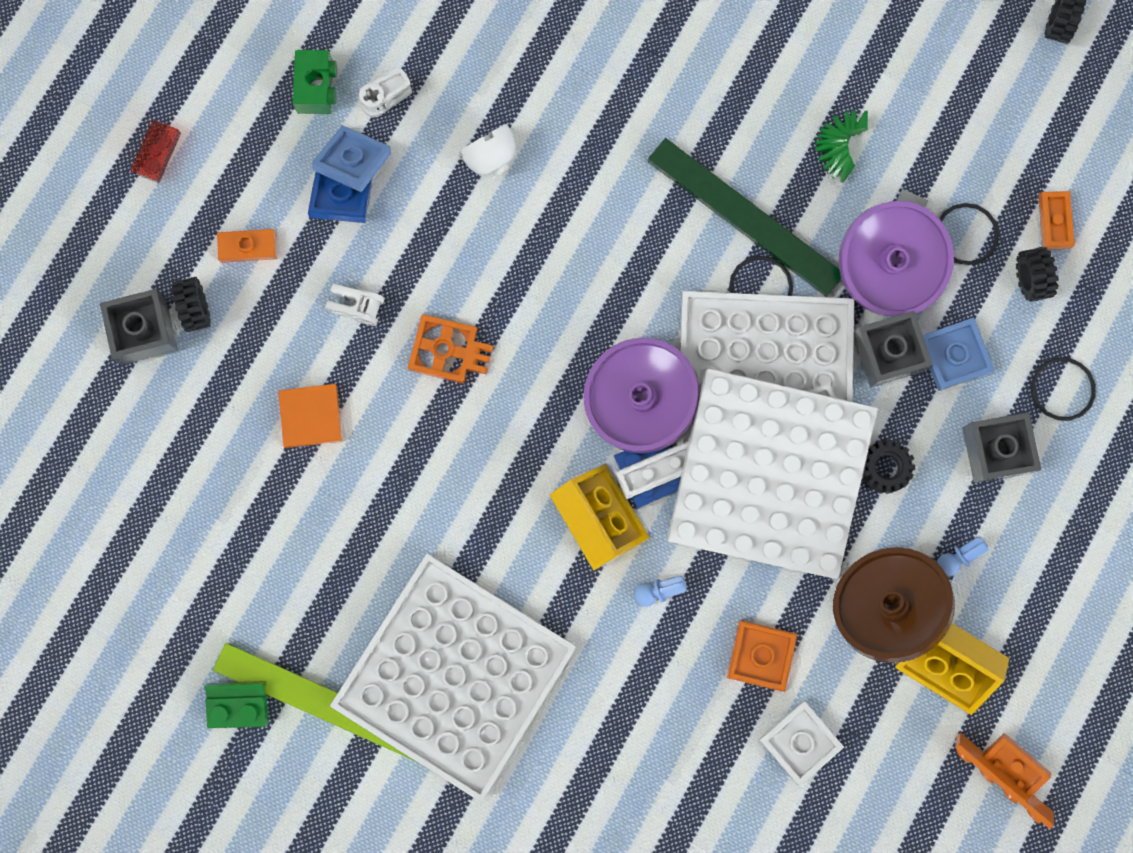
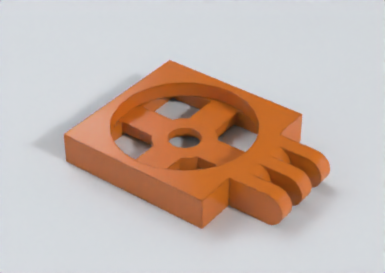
M422 314L407 369L408 371L464 384L467 370L487 374L488 368L479 366L477 363L489 364L491 357L482 355L480 352L492 353L493 346L475 341L478 331L477 327ZM442 326L440 337L435 340L422 338L430 329ZM454 329L460 331L467 341L466 348L453 345L451 339ZM446 344L448 346L447 353L440 354L437 351L438 345ZM419 349L432 352L434 355L432 368H427L423 365L419 357ZM454 357L463 360L462 365L455 371L450 373L443 371L446 359Z

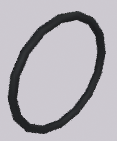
M970 203L953 205L942 213L939 218L941 222L954 209L963 207L981 211L992 222L995 232L994 244L986 255L972 261L960 260L954 257V262L958 264L973 265L983 262L993 254L998 245L999 230L996 220L989 211L979 205Z
M755 256L747 258L736 266L730 277L729 291L734 293V278L741 267L748 262L756 260L770 261L779 266L787 276L789 284L788 296H792L793 283L790 273L782 263L772 257Z
M1056 357L1045 361L1036 370L1031 381V395L1036 406L1046 416L1059 421H1071L1082 417L1092 407L1096 397V384L1091 372L1082 363L1071 358ZM1057 361L1070 362L1079 366L1087 374L1091 383V398L1088 405L1080 413L1070 417L1057 416L1048 412L1040 404L1036 395V380L1039 373L1047 365Z

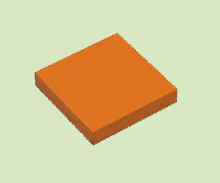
M336 384L278 390L284 448L343 442Z
M739 620L726 678L785 692L797 634Z

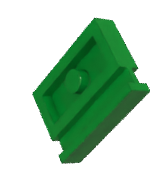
M266 681L206 684L204 690H206L207 729L266 727L269 724L267 694H265Z

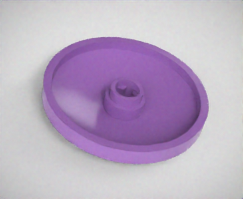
M907 201L885 202L865 210L846 230L839 250L840 275L850 296L866 310L889 317L914 311L916 314L932 305L946 289L954 266L953 244L944 224L927 208Z
M633 338L609 348L592 366L584 387V407L587 418L594 430L613 447L631 453L655 452L670 446L680 439L695 419L700 397L698 378L688 359L671 344L653 338Z

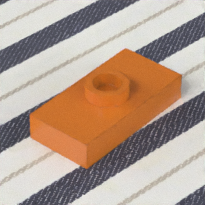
M1070 191L1041 192L1038 195L1042 247H1047V250L1073 248L1075 243Z
M274 229L217 232L218 261L220 263L277 259L276 231Z

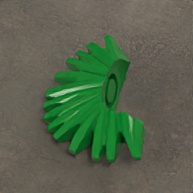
M856 110L852 111L851 117L848 111L845 112L844 124L836 115L833 117L837 128L825 123L824 127L826 129H820V132L823 134L817 135V138L822 140L816 141V145H819L816 147V152L826 153L818 158L819 162L828 161L823 166V169H829L827 174L833 173L831 177L834 179L842 174L840 180L842 183H844L856 166L849 153L848 141L851 136L859 135L868 130V111H864L858 122Z

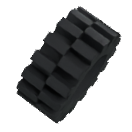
M1055 0L1051 13L1048 16L1049 20L1046 23L1044 37L1069 44L1074 37V33L1077 32L1078 24L1082 20L1081 16L1084 13V6L1087 0Z
M1039 247L1019 252L1016 258L1018 262L1016 264V269L1018 270L1016 277L1019 278L1018 285L1022 287L1021 293L1025 295V299L1033 302L1054 297L1057 294L1056 289H1058L1059 285L1056 281H1059V277L1056 275L1058 270L1057 266H1054L1055 259L1051 257V251L1047 250V247Z
M191 277L173 282L171 290L174 296L172 297L175 302V310L178 312L179 321L181 320V326L184 328V331L191 332L210 327L209 306L206 302V295L203 293V287L200 285V280L197 277Z
M881 440L870 446L862 474V482L869 485L867 488L877 490L876 493L890 494L906 487L909 484V480L914 476L912 471L915 470V464H912L914 457L913 454H908L909 449L907 447L903 448L901 446L902 443L898 441L894 443L892 440ZM882 456L893 458L897 464V472L891 478L882 477L877 472L876 463Z

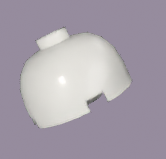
M505 124L466 146L459 153L466 165L475 173L487 175L493 172L494 176L497 177L510 169L508 163L515 157L516 141L510 128Z

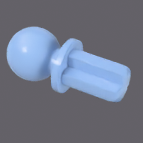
M976 537L960 548L958 546L954 547L956 554L946 553L941 555L937 563L948 577L954 576L959 572L962 563L969 567V562L983 555L989 549L981 537Z
M676 576L663 581L656 579L654 586L643 583L636 587L634 599L639 605L644 607L654 604L657 597L660 602H665L668 597L686 592V582L682 576Z

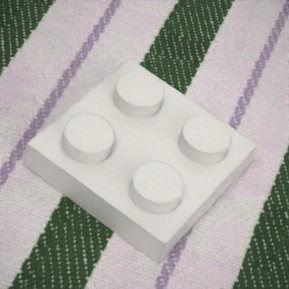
M805 701L800 702L758 739L799 787L844 748Z

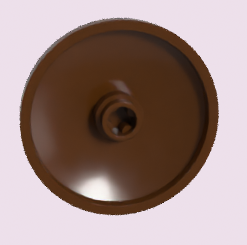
M885 548L861 557L843 574L833 598L834 619L846 642L859 654L869 659L886 663L913 660L932 650L948 632L955 612L953 588L944 570L926 554L908 548Z

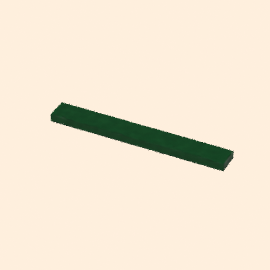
M664 138L648 158V163L825 297L828 296L841 279L838 267L667 138Z

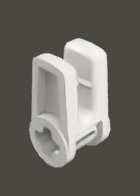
M400 68L364 85L359 92L363 111L370 117H378L411 95V84L406 73Z
M332 284L331 293L333 295L344 298L345 301H354L356 304L348 306L338 301H327L325 310L354 319L366 325H377L378 319L376 316L379 306L384 303L385 298L383 296L366 290H357Z

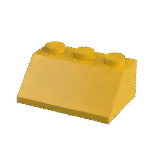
M606 463L569 480L549 494L593 570L611 562L650 538Z
M952 623L944 638L932 650L913 660L898 662L895 668L972 715L1005 681L1009 658Z

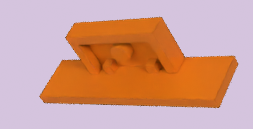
M961 732L957 735L955 749H957L958 755L965 762H972L980 769V773L990 783L995 782L1003 789L1004 794L1009 800L1014 803H1020L1026 808L1027 813L1035 822L1039 824L1042 822L1049 829L1054 826V812L1033 795L1051 778V772L1005 733L984 752Z

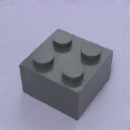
M152 289L99 303L111 357L121 365L178 351L166 296L159 290Z
M914 311L858 327L854 332V342L870 388L925 372L933 366Z
M1029 413L975 421L962 427L974 483L1028 475L1042 470Z

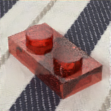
M152 120L130 171L135 175L160 183L181 135L179 129Z

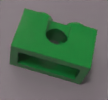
M295 50L293 106L297 114H331V105L336 104V89L331 87L332 78H337V62L332 60L329 50ZM314 80H323L321 85H311Z

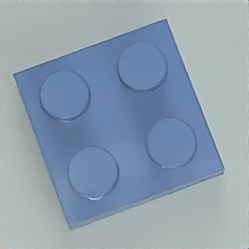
M342 125L313 160L312 168L313 171L362 192L391 155V147Z
M974 317L923 335L933 364L930 367V371L938 391L995 371Z

